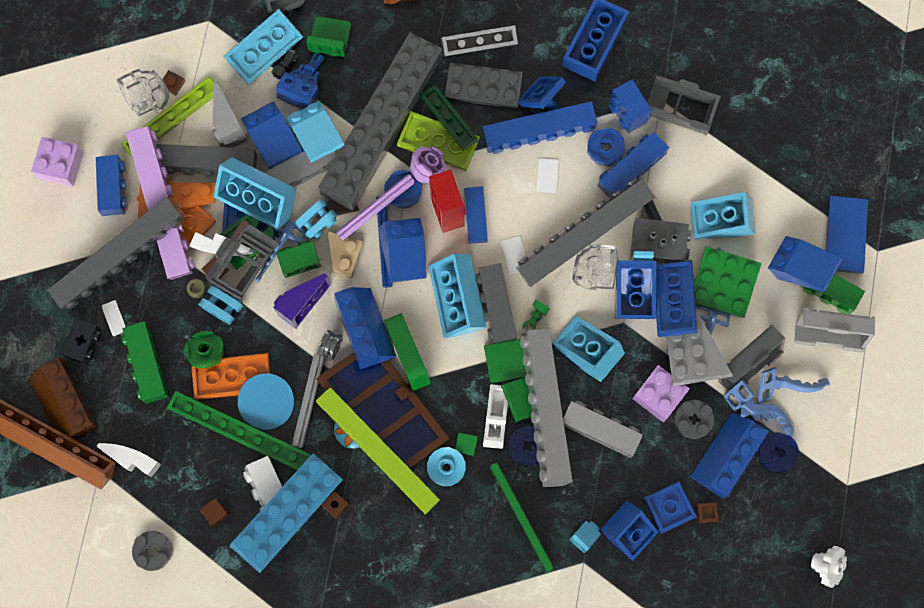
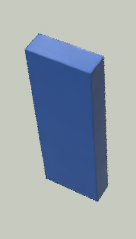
M483 186L464 188L469 244L487 243Z

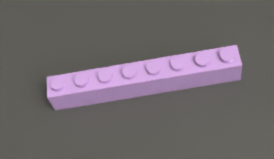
M146 126L128 131L126 136L149 211L164 198H171L173 190L166 181L168 173L166 167H162L161 159H163L160 148L157 149L156 141H158L156 132ZM182 224L167 231L168 234L163 239H157L167 279L170 280L193 274L192 268H194V263L187 254L189 246L181 233L184 232Z

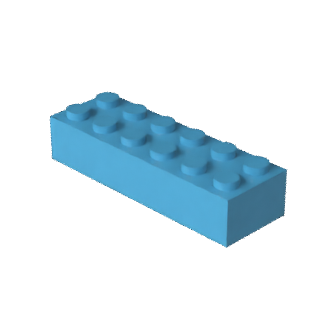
M313 453L235 538L230 547L261 573L343 479Z

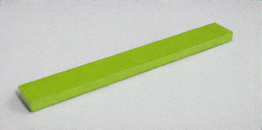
M331 388L316 400V403L425 515L440 501Z

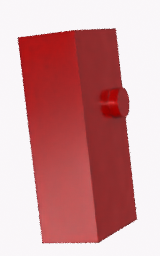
M452 170L429 176L431 201L442 233L464 227L466 210Z

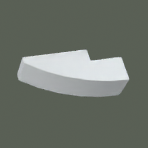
M195 232L190 247L216 254L227 237L216 233L212 240ZM242 244L237 249L243 255L253 254L254 252L253 249Z
M490 384L483 447L503 449L508 402L501 385Z
M105 443L97 445L99 449L131 472L137 467L152 477L161 466L160 463L151 457L125 446Z

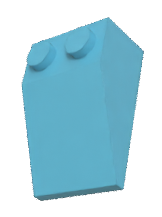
M320 101L312 103L308 107L286 117L294 136L311 163L345 146Z
M746 192L691 202L694 239L737 238L756 234L752 198Z
M577 315L552 343L554 347L577 366L600 382L625 354L619 341Z

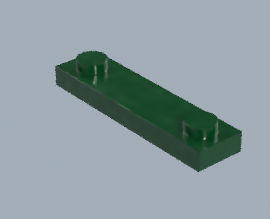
M436 85L420 94L422 101L462 151L478 142L476 135Z

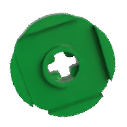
M211 331L197 332L192 336L189 343L187 341L185 344V355L194 368H209L221 363L224 355V344L222 339ZM205 346L209 349L207 352H200Z

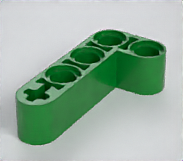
M402 313L385 319V325L412 391L430 385L428 373Z

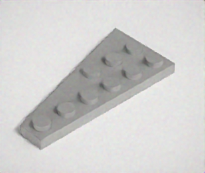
M697 309V333L666 336L673 386L733 377Z

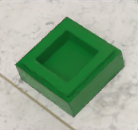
M458 433L455 450L460 454L474 456L478 437Z

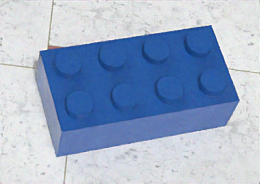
M594 0L563 58L562 66L596 82L627 22L629 11L606 0Z

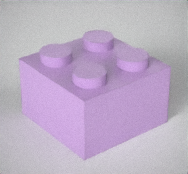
M42 137L31 172L37 179L74 186L84 152L77 144Z
M658 365L635 394L633 400L664 423L690 388L686 385L673 386L672 375Z

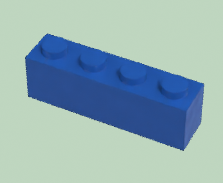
M655 132L642 137L639 141L640 144L636 148L634 146L626 152L627 156L621 160L619 158L612 165L613 168L609 172L606 170L599 176L598 187L610 199L612 198L610 195L618 189L621 191L625 189L627 182L633 178L639 179L667 154L669 147Z

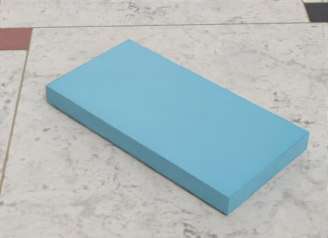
M278 9L224 55V58L249 85L299 42L303 36L281 10Z

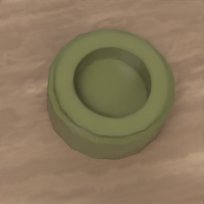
M192 279L187 284V292L193 298H201L206 293V285L200 279Z

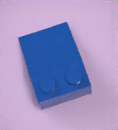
M274 101L241 118L246 131L269 169L303 152Z
M421 218L384 221L378 231L389 282L425 279V240Z
M785 236L768 269L778 280L825 292L843 259L801 239Z
M617 261L615 319H656V261Z

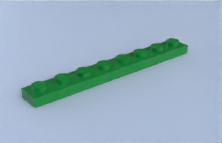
M175 391L167 406L168 410L295 470H298L311 456V454Z

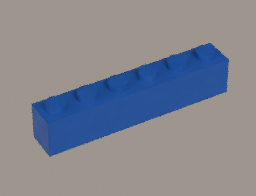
M591 101L483 126V136L487 152L497 154L504 149L511 148L514 150L525 144L536 145L543 140L553 141L560 136L571 137L578 132H591L597 126V119Z

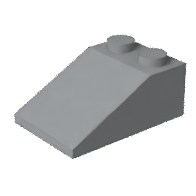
M215 81L213 85V124L216 129L213 132L220 146L224 145L228 148H234L246 142L247 139L218 82Z

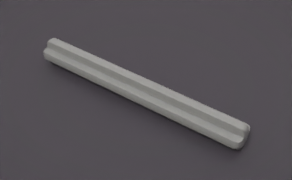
M318 354L313 356L292 446L296 448H303L319 384L316 378L321 375L325 356Z

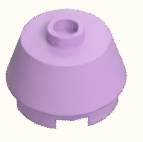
M421 146L413 152L410 163L412 176L419 182L429 183V176L446 170L447 164H445L442 158L444 154L434 146L430 148Z

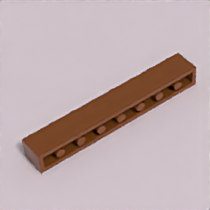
M0 399L1 435L101 490L111 480L116 462Z

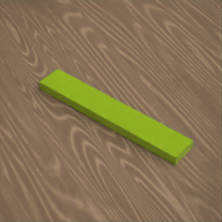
M208 76L143 127L148 126L155 130L159 140L213 99L214 81ZM126 139L121 145L132 157L128 139Z

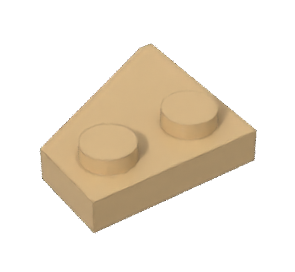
M328 231L333 272L352 278L363 241L350 237L342 240L337 233Z

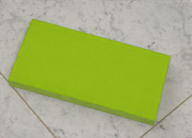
M410 111L397 142V146L412 152L421 146L427 148L434 146L444 154L442 158L445 164L467 171L478 144L477 142L462 151L439 121Z

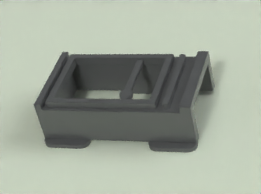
M656 75L647 103L652 110L651 117L703 133L707 136L721 96L700 90L698 84L682 79L676 82ZM669 92L679 95L674 112L672 113L663 110ZM682 96L709 104L703 123L676 114Z
M242 220L232 237L225 239L217 250L216 256L218 258L205 278L213 285L242 301V297L279 242L256 229L245 220ZM242 242L260 252L255 260H251L237 251ZM235 253L252 264L236 288L219 279Z
M771 324L769 329L767 328L731 360V364L727 363L733 377L718 379V382L728 392L742 380L748 385V381L766 365L770 366L784 353L785 337ZM742 385L739 387V390L741 391L745 387Z

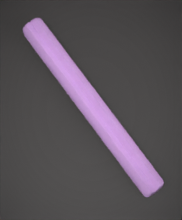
M409 174L341 227L337 231L338 236L342 240L346 239L412 186L414 179Z

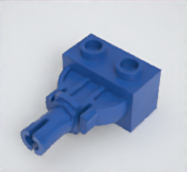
M314 53L308 64H301L298 69L289 74L285 72L276 86L277 98L300 109L316 103L318 100L317 80L320 77L317 69L323 62L324 57L321 54L317 57L318 53Z

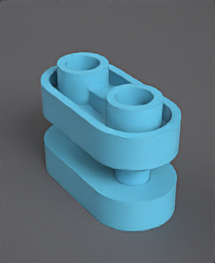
M323 198L317 201L295 222L299 229L304 226L308 229L305 235L309 240L314 239L316 241L324 234L322 230L326 227H332L337 222L336 217L338 215L334 210L327 212L324 209L328 204ZM319 214L322 218L313 225L311 220Z
M211 285L207 291L211 297L209 300L202 298L198 305L221 321L231 325L234 318L230 314L233 310L239 313L243 307L242 301L234 296L230 297L224 290ZM217 300L226 305L224 310L215 305Z

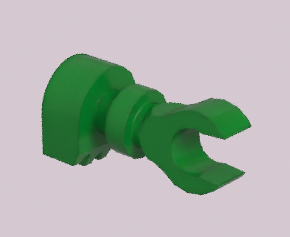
M535 300L533 306L536 311L532 312V317L523 323L522 329L524 330L527 324H531L533 326L532 330H536L538 320L542 319L541 315H547L550 308Z

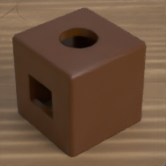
M333 491L321 506L334 518L338 519L350 504L337 492ZM332 501H338L339 505L337 508L331 507Z
M217 498L200 509L209 524L214 527L230 515Z

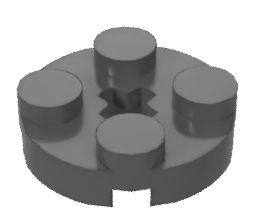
M700 400L686 401L675 412V426L688 439L702 438L713 428L714 415L712 408ZM694 414L699 419V422H696L695 425L689 420V417H692Z
M158 531L144 532L135 539L132 547V556L136 565L147 571H158L164 568L173 555L172 542L166 535ZM152 545L158 549L153 557L148 553V549Z

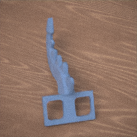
M291 220L286 223L284 229H276L270 226L281 233L277 239L279 244L274 248L256 278V282L262 279V276L276 257V253L280 251L287 239L290 238L299 244L307 232L306 229H299ZM293 228L303 233L301 238L291 234Z
M697 304V311L702 309L709 312L708 317L700 315L702 320L707 321L705 326L710 335H712L715 324L724 327L729 326L731 314ZM717 315L727 317V322L717 320Z
M773 367L761 373L757 403L760 404L772 399L774 387L776 389L787 388L798 392L811 393L820 391L825 386H830L828 378H822L818 380L819 383L813 382V385L809 382L803 384L801 380H791L788 376L777 377V368ZM772 372V374L769 375L768 381L765 382L766 374ZM769 389L768 396L762 399L763 392Z
M744 380L724 395V398L734 412L741 408L742 417L751 415L756 422L760 416L765 420H769L771 416L773 421L779 418V424L785 425L783 430L789 437L793 436L794 427L790 424L786 414L772 404H755L752 400L755 394ZM742 385L749 392L747 398L739 390V387ZM731 394L739 401V405L734 406L729 399Z

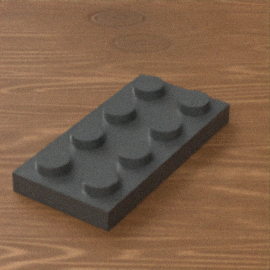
M450 63L445 98L451 101L518 109L519 103L517 101L520 97L523 72Z

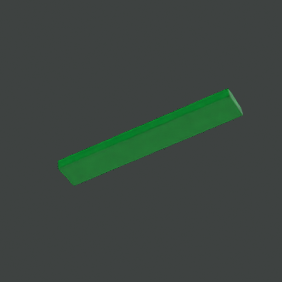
M494 463L490 466V469L546 573L553 570L554 567L503 472L498 463Z

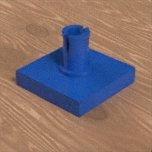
M539 76L517 102L521 107H546L547 111L556 110L558 104L554 101L553 97L566 82L563 77Z

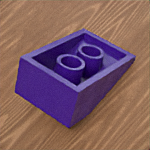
M324 273L285 292L283 296L279 295L274 301L275 306L273 307L277 315L296 329L331 286L328 275Z

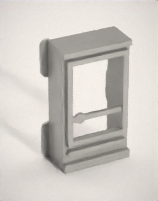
M806 307L795 324V343L815 346L816 343L841 346L846 351L864 352L865 347L875 335V317L870 319V317L822 310L819 312L817 310L809 311L810 308Z

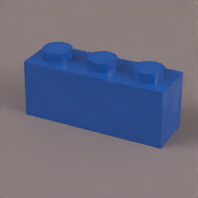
M119 155L95 157L98 212L102 216L125 214V208H127L126 196L124 197V190H126L127 185L125 178L123 179V172L126 171L125 162L122 161Z

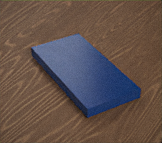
M839 196L829 197L826 251L843 259L836 271L864 273L868 213L867 199Z
M692 260L656 265V321L658 337L697 333Z

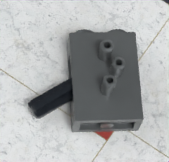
M653 200L645 204L643 207L649 219L635 218L630 259L634 251L654 252L653 261L658 263L688 260L690 249H687V242L691 240V230H688L689 224L662 221Z

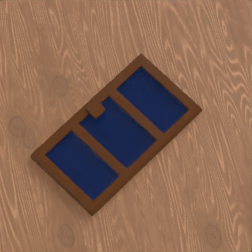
M353 352L316 378L325 392L331 388L409 469L449 441V437L389 360L359 369Z

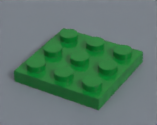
M705 246L694 281L695 303L745 318L762 263Z

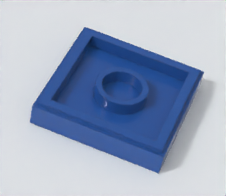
M680 481L643 498L660 534L697 517Z

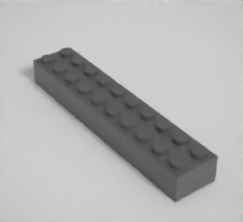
M412 33L408 34L344 143L345 146L340 149L318 186L321 195L336 201V203L352 211L355 209L407 120L410 111L414 108L420 94L425 89L443 58L442 48Z

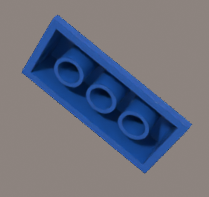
M351 287L335 292L334 301L359 369L396 358V353L371 288Z
M732 412L690 477L722 499L728 497L769 431L753 420Z

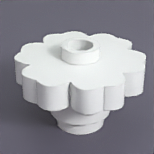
M833 546L832 549L829 548L827 550V553H816L813 556L811 567L820 573V577H822L821 583L825 586L833 588L842 579L847 561L845 550L841 547Z

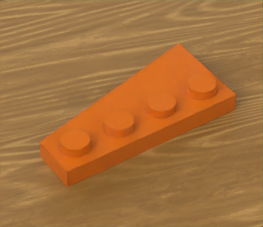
M167 182L173 190L171 198L174 199L180 209L216 203V198L213 197L216 183ZM141 184L138 219L148 212Z

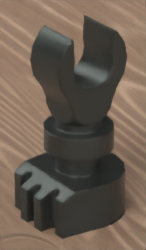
M293 49L288 51L284 61L280 62V66L276 65L271 71L273 77L280 80L283 74L289 71L290 66L299 57L296 55V51Z

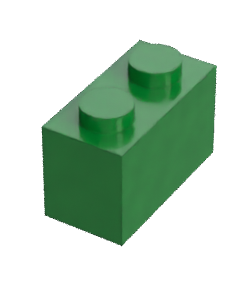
M313 241L300 242L298 246L293 248L284 247L280 249V252L276 253L285 278L321 267Z

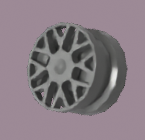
M327 330L328 334H324L321 346L318 348V355L329 356L330 360H333L341 346L343 335H335L333 331Z

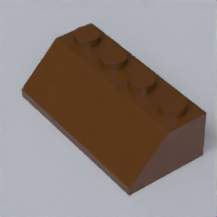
M56 357L41 365L28 378L52 428L74 440L97 428L64 360Z

